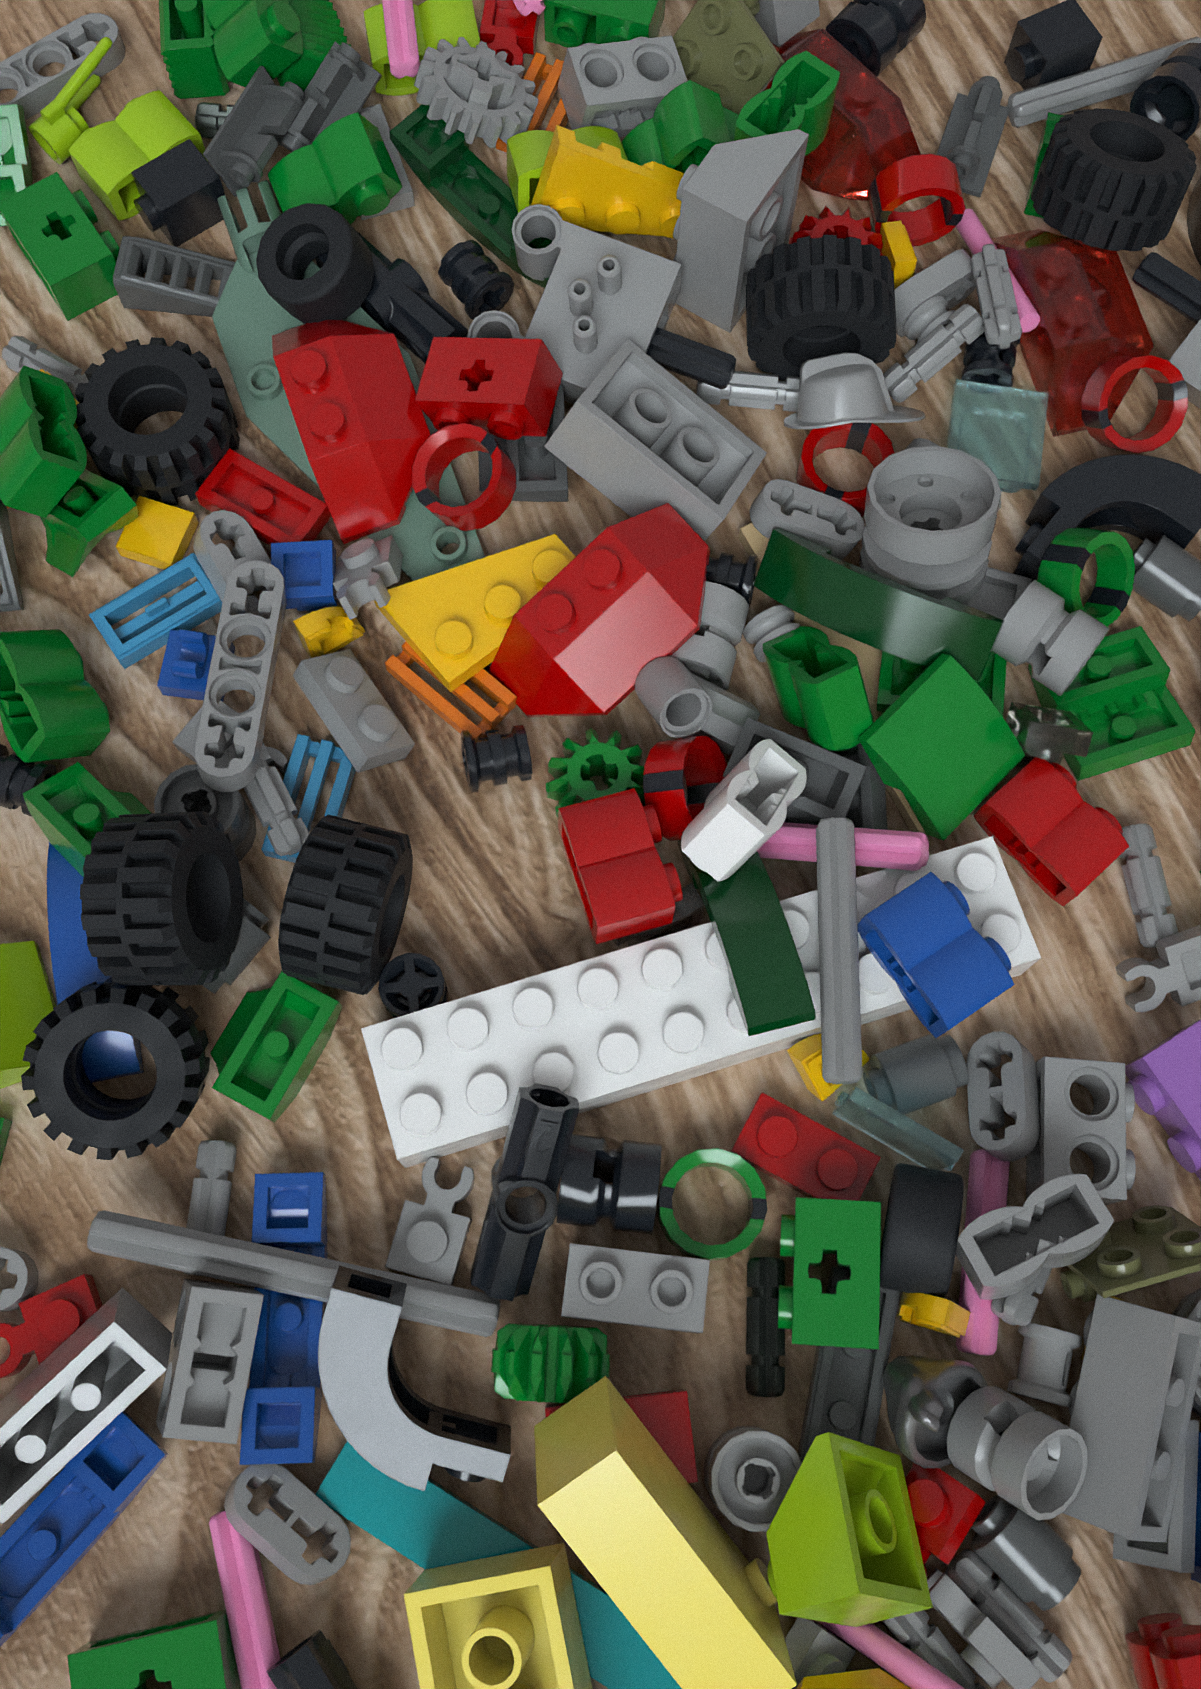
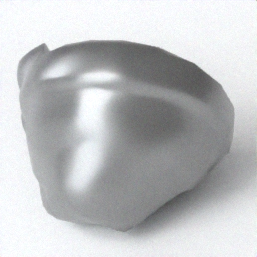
M898 1356L886 1366L883 1381L888 1403L890 1427L899 1450L908 1459L923 1468H942L950 1465L952 1462L948 1457L947 1436L950 1422L959 1405L968 1395L979 1388L988 1386L987 1381L974 1365L966 1361L933 1359L922 1356Z

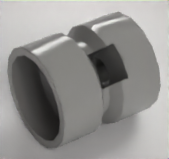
M1033 580L1003 619L1005 622L992 651L1014 666L1027 662L1032 666L1031 677L1061 696L1087 663L1110 628L1081 609L1068 613L1064 610L1065 599L1037 580Z
M706 581L700 630L670 657L679 659L692 674L727 690L737 655L734 646L741 642L749 612V604L745 598L728 587Z
M984 1386L970 1393L959 1405L950 1422L947 1436V1451L953 1466L991 1491H996L998 1496L1038 1521L1050 1520L1064 1512L1076 1498L1085 1479L1088 1455L1087 1446L1082 1435L1041 1411H1036L1035 1408L997 1386Z
M737 1426L722 1433L710 1446L704 1461V1484L711 1501L732 1524L750 1532H767L802 1462L798 1453L784 1438L757 1426Z

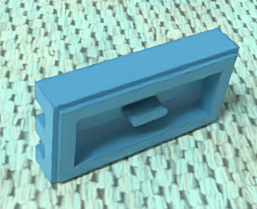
M192 553L88 615L122 667L126 669L166 645L170 630H191L220 613L222 601L196 555ZM193 577L197 579L195 583L168 599L163 597L145 608V612L115 630L112 629V625Z
M297 734L283 782L295 804L310 756L316 758L297 819L302 818L309 832L331 761L340 763L324 816L329 814L342 818L356 770L340 747H336L334 742L323 739L321 743L311 741L310 736ZM266 833L261 849L264 855L295 863L299 852L293 855L279 856L275 852Z

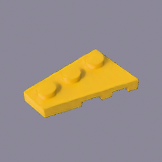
M556 125L531 205H547L556 210L563 221L591 231L612 232L620 235L665 236L674 239L673 231L681 209V201L676 198V194L684 173L654 161L641 166L622 159L620 148L601 142L595 149L577 142L575 131Z
M556 534L388 589L391 596L390 601L381 608H379L375 600L374 602L375 606L451 693L493 662L513 616L576 556Z

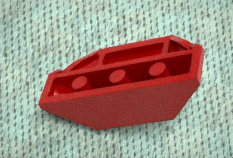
M324 320L306 323L272 335L273 358L308 461L343 544L400 524L406 510L405 504L413 491L412 465L418 449L431 434L422 409L415 401L416 392L395 335L343 320Z
M669 503L607 527L513 616L488 672L517 696L516 705L529 718L608 715L635 690L637 676L647 663L659 657L671 656L700 630L710 547Z

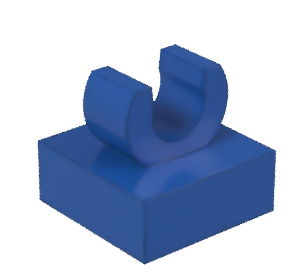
M332 540L271 543V564L279 569L284 578L286 609L297 608L301 612L337 606V591L332 584L336 570V549Z
M170 630L157 684L163 695L204 700L216 636L191 630ZM232 642L229 650L234 654L235 646ZM225 695L220 699L222 702H224Z

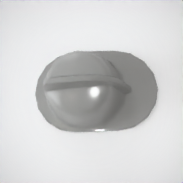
M842 352L808 359L802 363L800 368L798 412L784 419V426L791 429H819L849 423H903L920 421L925 418V413L914 408L892 405L882 370L865 356L858 353Z

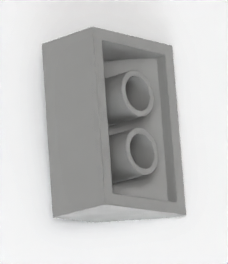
M796 129L715 144L699 166L691 164L679 183L676 198L681 201V209L673 231V238L678 240L677 252L673 261L682 265L681 290L675 304L729 333L732 331L746 311L745 285H747V275L750 269L756 268V261L764 254H773V248L783 243L788 244L809 134Z
M628 338L575 402L544 446L564 462L566 466L574 470L631 517L669 503L704 541L725 519L767 454V452Z

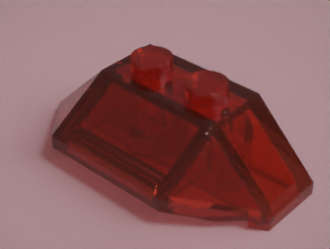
M822 28L800 32L780 47L773 44L784 62L801 52L808 51L840 72L827 135L822 143L804 158L801 180L809 188L848 200L869 201L868 192L871 182L880 171L895 161L912 155H921L901 99L827 31ZM773 79L770 81V83L764 90L770 89L772 87Z
M1041 229L992 238L997 249L1005 251L1009 268L1040 316V322L1035 329L1026 333L1022 332L1019 345L1053 437L1087 430L1082 420L1081 400L1087 381L1095 371L1116 356L1129 354L1149 355L1154 347L1117 251L1082 244V241ZM1133 369L1123 375L1112 388L1107 402L1109 420L1112 419L1140 369Z

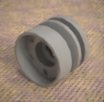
M940 446L912 447L889 455L873 469L867 485L864 512L866 526L862 534L863 547L860 552V568L938 600L949 597L963 604L968 602L982 588L987 572L988 557L992 546L991 538L1001 498L997 476L983 461L961 450Z

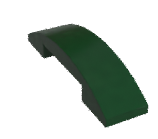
M420 105L389 131L390 140L400 155L435 199L471 236L512 270L545 288L549 277L544 278L543 281L532 279L525 275L518 265L512 235L513 220L517 216L518 211L511 188L469 150V144L466 143L463 132L457 130L455 133L448 135L444 132L446 122L442 119L429 120L427 113L430 105ZM544 237L535 238L529 242L528 246L541 249L550 245L552 240Z
M773 528L753 586L795 612L871 647L927 667L942 653L948 654L974 680L978 681L981 678L1005 620L949 597H945L942 600L935 599L831 556L832 549L781 528Z
M677 840L693 888L700 891L728 966L729 985L748 1036L816 1020L814 1004L791 931L773 884L758 852L756 851L732 876L723 881H716L707 872L702 871L693 864L690 858L682 852L681 840Z

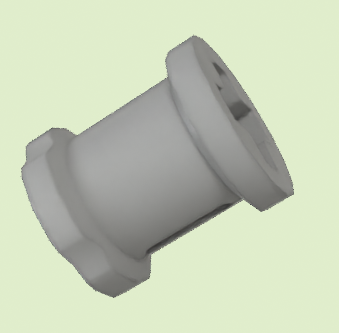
M1029 1323L1027 1326L1019 1325L1018 1332L1024 1337L1017 1378L1009 1381L1007 1391L1071 1408L1072 1397L1066 1392L1073 1349L1081 1347L1083 1337L1035 1323Z

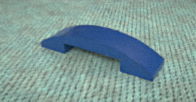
M49 842L47 859V912L52 970L58 1005L80 988L95 981L97 984L104 983L111 976H105L98 968L97 957L91 956L87 946L86 930H83L81 921L82 900H80V884H83V877ZM101 1031L90 1036L85 1042L82 1054L83 1067L91 1083L144 1073L141 1043L137 1038L119 1031Z
M324 1172L255 1174L252 1242L327 1259V1199ZM254 1287L264 1297L250 1368L249 1388L246 1390L242 1412L240 1465L315 1463L322 1400V1386L318 1366L319 1333L327 1303Z
M124 1410L65 1465L63 1470L0 1537V1647L89 1552L168 1455Z

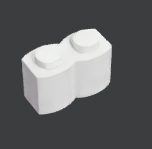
M766 739L757 743L707 796L704 809L688 824L683 832L681 839L682 852L690 858L696 867L707 872L716 881H723L732 876L781 828L786 819L787 807L805 788L807 779L806 769L773 740Z

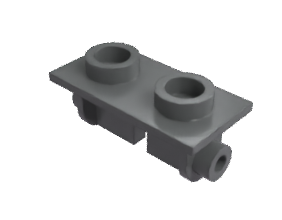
M334 42L304 91L305 98L302 101L304 104L286 134L277 135L276 141L290 152L312 144L315 138L335 121L347 115L359 113L382 75L361 60L362 56L344 42L341 45Z
M264 66L258 67L203 153L234 197H237L236 190L249 187L251 182L260 181L263 176L262 170L279 145L275 139L276 136L286 134L304 105L302 101L305 98V94L299 86L292 82H286L284 86L275 85Z
M984 76L971 86L968 96L960 93L957 94L937 155L948 158L956 165L962 193L979 198L981 197L1010 108L1000 105L1003 93L999 81L992 76Z

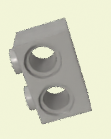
M672 35L654 38L637 37L629 41L603 44L586 43L578 47L567 48L558 82V89L572 130L587 126H600L612 129L617 132L619 137H624L640 123L653 118L655 109L660 101L671 90L688 80Z
M1044 1056L1035 1062L1040 1133L1039 1140L1034 1149L1026 1155V1199L1037 1188L1048 1181L1073 1174L1070 1167V1155L1074 1149H1079L1085 1152L1093 1162L1094 1175L1091 1182L1104 1204L1109 1205L1127 1200V1190H1131L1136 1174L1134 1154L1132 1150L1126 1149V1123H1129L1133 1117L1135 1094L1132 1084L1126 1082L1125 1063ZM1072 1083L1083 1085L1091 1093L1094 1101L1091 1115L1081 1113L1072 1104L1070 1099Z
M570 1243L561 1317L696 1334L703 1333L710 1260Z
M183 1279L168 1366L165 1372L156 1424L162 1437L237 1444L264 1297L262 1293L253 1287Z

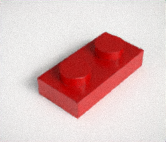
M230 448L195 493L199 504L211 512L226 510L243 517L251 526L257 538L270 546L271 543L314 541L331 518L326 503Z
M763 1092L758 1097L730 1151L740 1155L752 1167L808 1198L856 1201L860 1200L881 1158Z

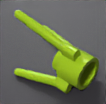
M103 37L55 99L40 111L41 116L28 127L39 146L60 165L70 157L68 150L85 130L89 129L88 124L77 110L101 83L98 75L93 74L91 77L90 75L111 48L112 41L109 37Z

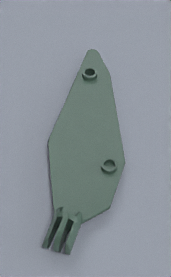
M265 180L257 184L267 214L272 222L281 215V211L271 184ZM244 187L236 190L248 225L242 231L227 196L223 195L217 198L218 206L237 260L214 310L212 319L247 418L320 489L308 461L273 358L272 335L295 328L304 323L291 316L267 293L258 278L256 257L260 240L271 222L261 221L248 188ZM311 261L304 272L303 279L312 277L321 269ZM361 307L343 320L385 331ZM399 345L417 394L420 384L410 354ZM423 412L428 429L432 435L438 430ZM449 464L443 471L439 482V497L443 505L450 507L466 505L451 464ZM414 489L405 504L406 510L400 524L368 535L374 542L391 535L393 536L403 555L401 570L412 581L485 557L475 530L462 531L456 527L445 525L419 502ZM455 543L459 545L457 551L452 554L441 553L442 549L448 544Z

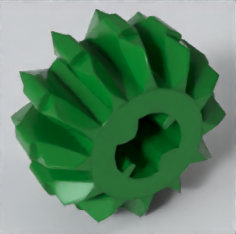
M590 728L586 731L585 746L583 747L576 741L566 738L562 743V751L565 758L552 757L548 763V772L554 779L546 783L547 798L559 801L555 807L556 817L558 818V808L635 788L642 806H645L643 789L644 765H638L642 759V749L639 747V744L620 750L622 735L618 730L609 735L607 743L598 742V734ZM602 776V780L605 785H608V789L596 790L594 782L590 781V777Z
M508 1323L497 1331L496 1346L492 1349L491 1372H494V1391L504 1399H515L516 1401L568 1403L603 1377H610L611 1354L608 1353L607 1335L596 1327Z

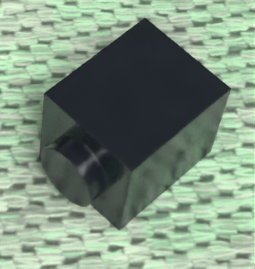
M1066 0L1017 22L1004 63L1011 78L1019 83L1023 90L1090 70L1103 37L1076 0Z
M190 139L131 172L140 197L134 200L138 213L152 232L161 229L173 246H180L223 220L217 198L225 195L221 179Z

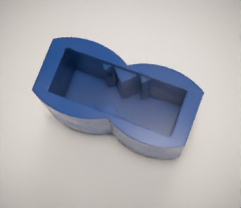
M930 872L866 914L858 923V932L880 966L896 982L906 1002L921 1023L935 1038H938L1015 984L1009 974L1011 962L1004 949L993 938L988 936L983 938L972 927L967 917L970 913V908L961 891L949 881L942 882L934 873Z

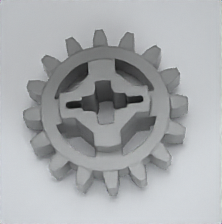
M459 37L456 47H453L448 41L441 39L437 49L427 47L414 82V86L419 88L416 97L417 102L423 105H430L427 118L429 120H444L446 122L444 132L448 135L455 133L457 130L463 132L465 141L468 144L472 145L477 137L483 138L489 148H495L498 137L507 144V139L527 131L537 107L538 98L532 95L536 86L535 83L530 80L521 79L525 68L522 65L510 66L506 63L508 53L501 51L495 55L496 51L488 48L486 42L481 41L476 48L470 47L464 37Z

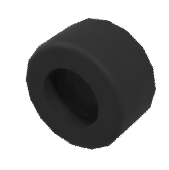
M306 203L286 210L271 222L260 240L256 257L259 280L267 293L281 307L304 324L324 320H345L359 309L370 292L374 276L371 251L362 237L342 214L326 205ZM329 252L321 270L312 277L303 279L304 272L310 262L319 255Z
M903 1163L895 1166L880 1250V1287L905 1293H924L940 1298L946 1297L954 1267L962 1213L964 1182L961 1175Z

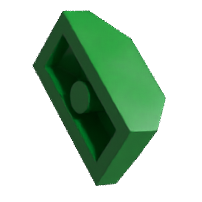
M85 469L46 518L40 516L46 528V562L73 578L91 550L106 534L125 527L138 517L137 504L122 486Z
M79 762L22 794L28 811L49 842L82 877H84L83 865L86 855L91 853V842L97 832H103L104 823L111 818H119V815L151 813L132 793L105 788Z
M281 971L272 987L261 991L247 992L210 1052L219 1073L212 1088L275 1123L296 1098L329 1042L342 1005L339 1001L302 981L287 976L283 971Z

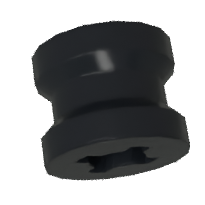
M406 953L395 957L385 965L379 977L378 990L382 1002L393 1018L448 1001V989L440 967L433 959L423 954ZM432 989L430 992L425 993L424 997L420 999L419 1004V997L423 995L424 991Z

